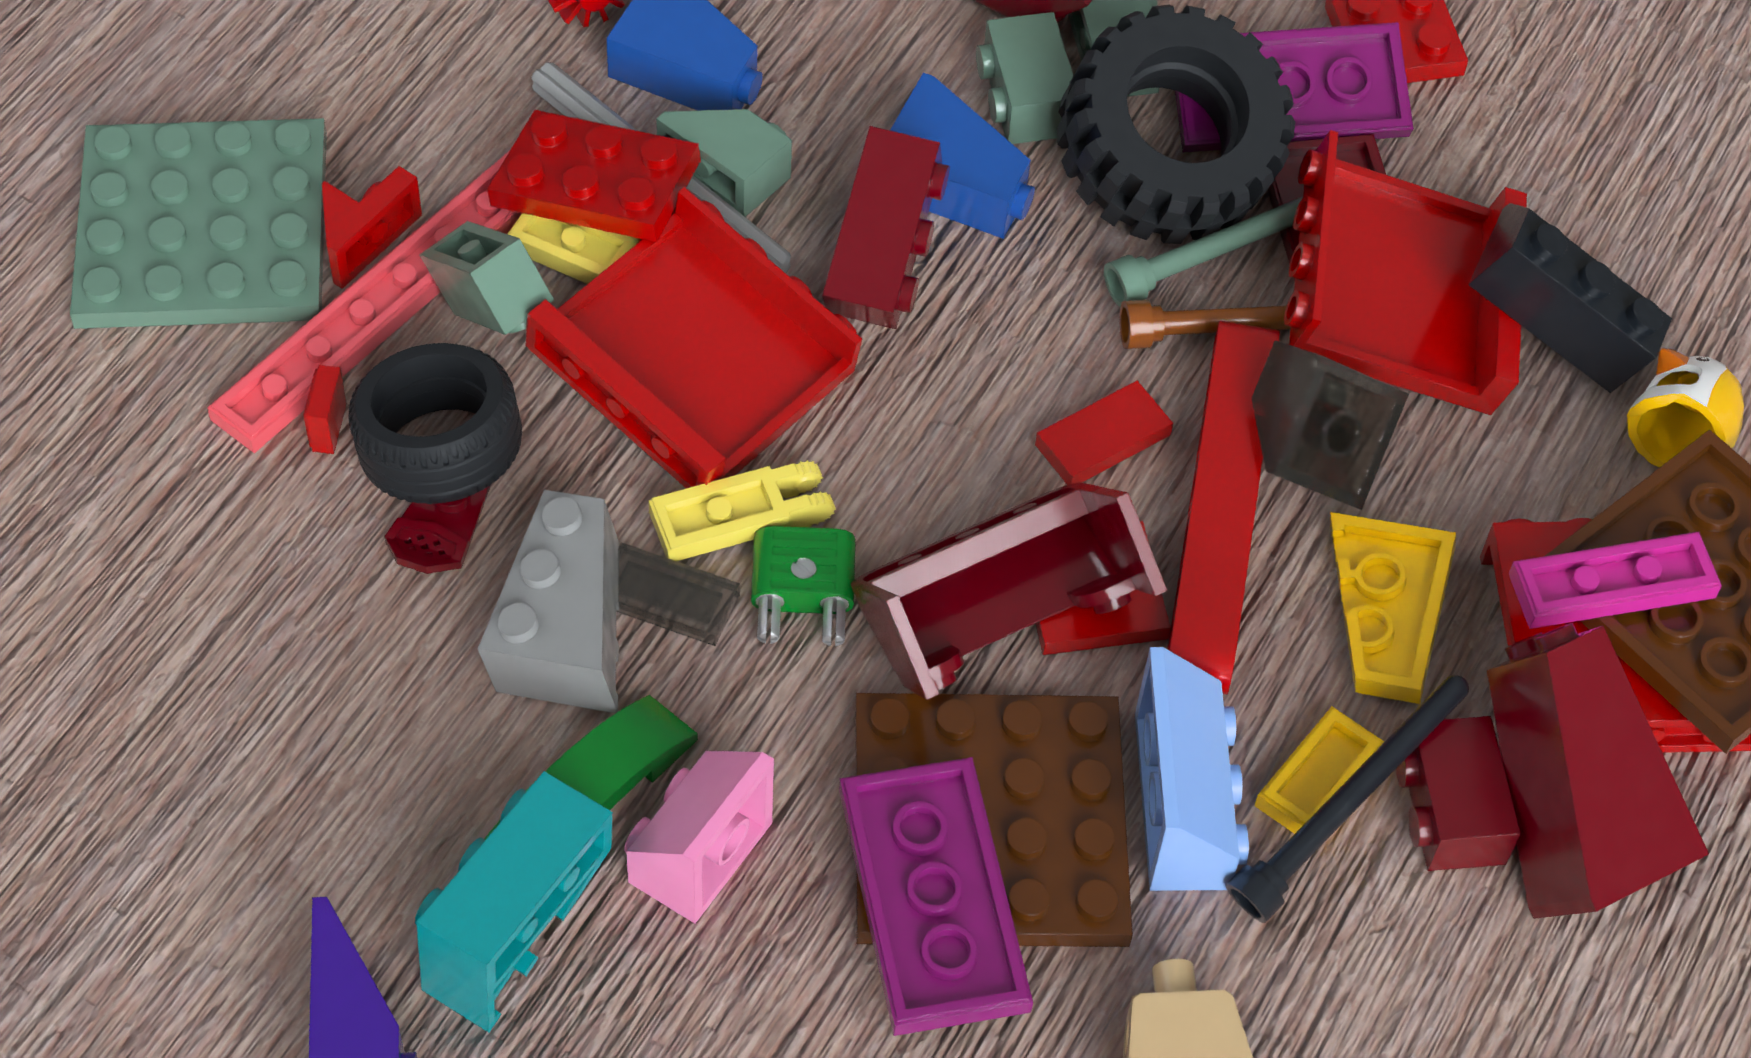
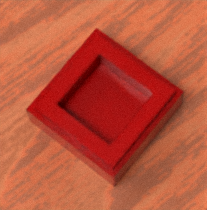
M318 365V369H315L303 413L309 447H312V452L335 453L347 405L340 367Z

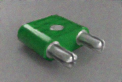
M767 526L755 532L751 603L755 608L759 609L757 639L760 642L766 643L767 612L769 611L772 612L770 644L780 639L781 612L823 614L822 641L828 646H831L832 614H836L835 646L844 643L845 612L850 611L854 606V592L851 583L855 580L856 539L851 532L834 528Z

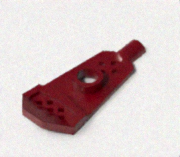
M491 485L480 492L456 501L437 504L412 502L402 517L396 519L384 536L385 543L396 563L425 574L461 569Z

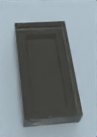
M621 542L618 548L619 610L616 612L716 646L740 596V583Z

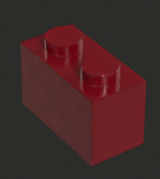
M1492 717L1444 719L1396 768L1398 783L1401 788L1409 787L1413 807L1409 811L1411 841L1415 847L1423 848L1428 871L1506 865L1520 836V830Z

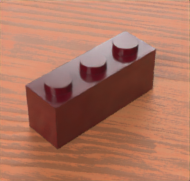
M869 126L822 294L825 307L833 314H840L846 318L897 329L901 311L906 313L912 312L917 296L919 278L913 277L911 274L916 256L926 257L934 232V221L927 220L932 199L940 201L943 199L950 171V165L942 164L940 142Z

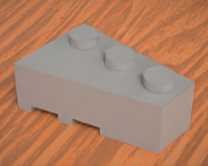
M544 489L478 646L479 654L496 692L611 713L618 712L616 662L619 661V644L616 638V611L619 610L620 543L604 499Z

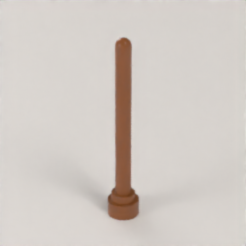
M1129 300L1122 302L1119 316L1120 336L1124 349L1151 348L1152 343L1161 342L1164 335L1216 333L1219 320L1275 330H1290L1291 327L1284 324L1287 306L1163 311L1160 305L1151 306L1149 300Z

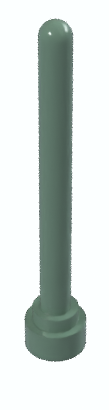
M1303 197L1148 260L1143 256L1134 258L1132 255H1126L1106 263L1103 271L1104 279L1112 299L1119 307H1121L1123 301L1145 300L1148 297V292L1155 289L1157 281L1292 227L1297 207Z

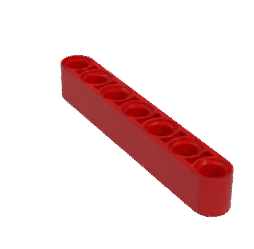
M1219 320L1211 358L1167 650L1219 679L1222 683V693L1228 695L1239 635L1280 330Z

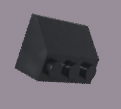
M1509 203L1502 209L1468 284L1609 393L1613 392L1657 358L1672 320L1653 301L1645 298L1615 275L1605 264L1594 259L1568 239L1557 227L1546 222L1530 208Z

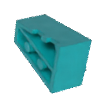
M545 771L527 791L524 789L516 791L505 805L499 825L486 840L478 838L468 847L459 863L458 873L443 890L440 888L432 890L423 900L417 911L415 924L417 925L421 990L490 1033L502 1015L495 1009V999L515 970L527 977L539 959L535 954L528 951L554 916L564 921L611 850L613 812Z

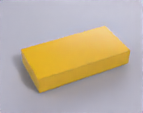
M1331 706L1260 791L1254 806L1295 834L1385 741Z

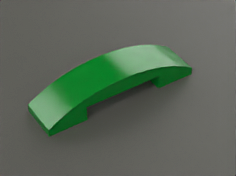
M648 695L621 709L591 730L557 759L545 772L611 810L644 777L653 783L698 740V733L651 695ZM499 820V821L497 822V824L492 828V830L488 833V835L484 838L485 840H486V839L488 838V836L493 832V830L499 825L500 820Z

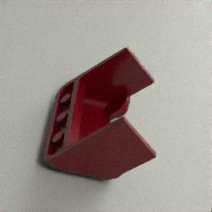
M1081 482L1065 485L1046 492L859 576L851 583L860 609L905 688L926 700L939 695L938 690L949 686L957 680L954 671L964 664L962 656L1059 612L1077 606L1080 608L1093 607L1096 614H1104L1119 609L1131 602L1130 592L1134 590L1154 596L1167 591L1129 493Z

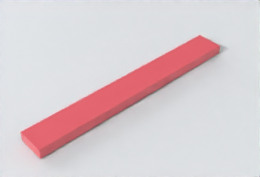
M509 151L209 405L207 409L210 420L255 454L305 410L315 369H318V365L340 367L342 377L345 376L441 292L420 257L422 252L467 221L507 234L522 213L490 206L487 188Z

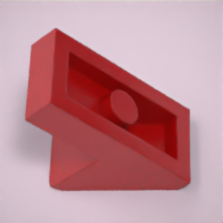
M398 166L382 182L379 181L371 185L360 202H357L328 182H322L326 244L333 284L343 289L422 216L418 179L415 175Z

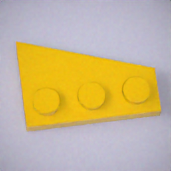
M1330 512V529L1355 693L1420 704L1455 551L1456 532Z

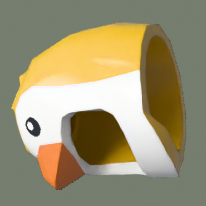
M1661 348L1656 376L1646 391L1634 401L1627 413L1628 435L1637 452L1650 464L1661 467L1709 429L1728 446L1733 448L1742 429L1744 402L1741 384L1724 364L1715 359L1703 356L1687 357L1673 349Z

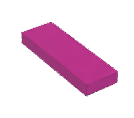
M1699 532L1513 561L1509 571V577L1529 629L1714 599L1722 587Z

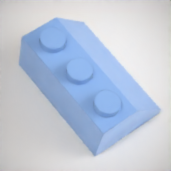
M1150 647L1135 711L1150 891L1227 890L1226 884L1235 876L1238 865L1247 864L1249 853L1246 824H1236L1234 805H1240L1242 799L1241 767L1239 764L1230 765L1228 746H1234L1236 739L1235 710L1233 706H1224L1222 683L1219 679L1164 647Z

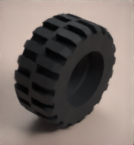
M1172 5L1152 6L1146 18L1143 12L1135 11L1122 17L1116 27H1107L1096 38L1091 49L1086 52L1069 82L1070 84L1062 97L1058 113L1062 119L1056 128L1057 144L1062 149L1068 148L1061 162L1069 178L1078 176L1081 184L1076 192L1087 205H1090L1093 201L1097 202L1104 209L1100 217L1115 227L1120 220L1132 226L1130 235L1147 240L1153 232L1161 234V241L1163 243L1181 244L1189 233L1193 240H1197L1217 232L1220 228L1224 229L1240 222L1249 209H1253L1273 183L1290 154L1287 146L1294 138L1295 120L1292 115L1286 114L1294 103L1290 88L1287 85L1280 86L1278 83V79L1283 74L1282 69L1273 56L1266 59L1259 50L1263 43L1251 32L1244 37L1233 29L1235 21L1221 14L1217 20L1205 17L1204 8L1186 5L1182 13H1174ZM1146 88H1165L1192 98L1210 115L1218 130L1221 142V157L1207 162L1188 163L1171 159L1159 153L1136 130L1129 114L1127 95Z

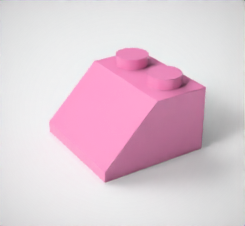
M705 751L691 770L682 768L670 782L664 795L665 803L652 819L642 818L632 829L626 840L624 851L627 854L628 883L696 924L772 824L774 759L764 752Z

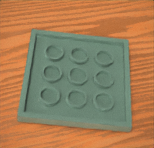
M324 118L86 125L70 316L74 329L309 321L322 310L324 245L322 182L325 181L327 140Z

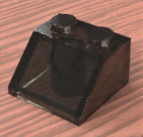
M1275 340L1251 398L1266 472L1362 510L1409 394L1324 356Z

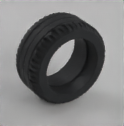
M432 343L414 346L397 352L374 366L360 380L350 400L349 426L360 465L366 476L377 488H380L384 493H388L389 496L397 497L399 500L420 504H437L471 496L490 486L500 476L504 475L506 470L511 467L512 462L515 461L521 446L522 423L512 381L496 359L473 347L451 343ZM463 410L475 413L464 424L441 434L407 436L397 433L410 421L431 412Z

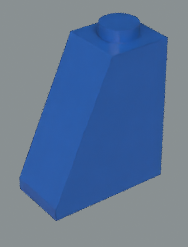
M632 0L606 38L608 77L697 111L742 109L744 104H753L759 94L763 74L757 71L758 46L708 0Z
M923 72L890 131L940 142L942 164L950 165V171L943 199L941 201L932 199L929 212L1004 239L1014 219L1024 220L1032 204L1035 187L1028 185L1031 160L936 77Z

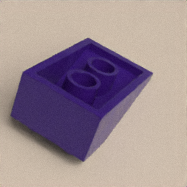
M312 897L309 1058H417L416 1052H404L399 1025L327 897Z

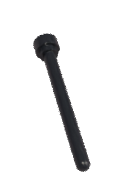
M1459 675L1447 677L1267 863L1259 860L1253 867L1244 865L1226 884V889L1233 899L1253 918L1261 923H1266L1285 903L1282 896L1289 889L1286 883L1288 879L1464 700L1469 692L1467 680Z

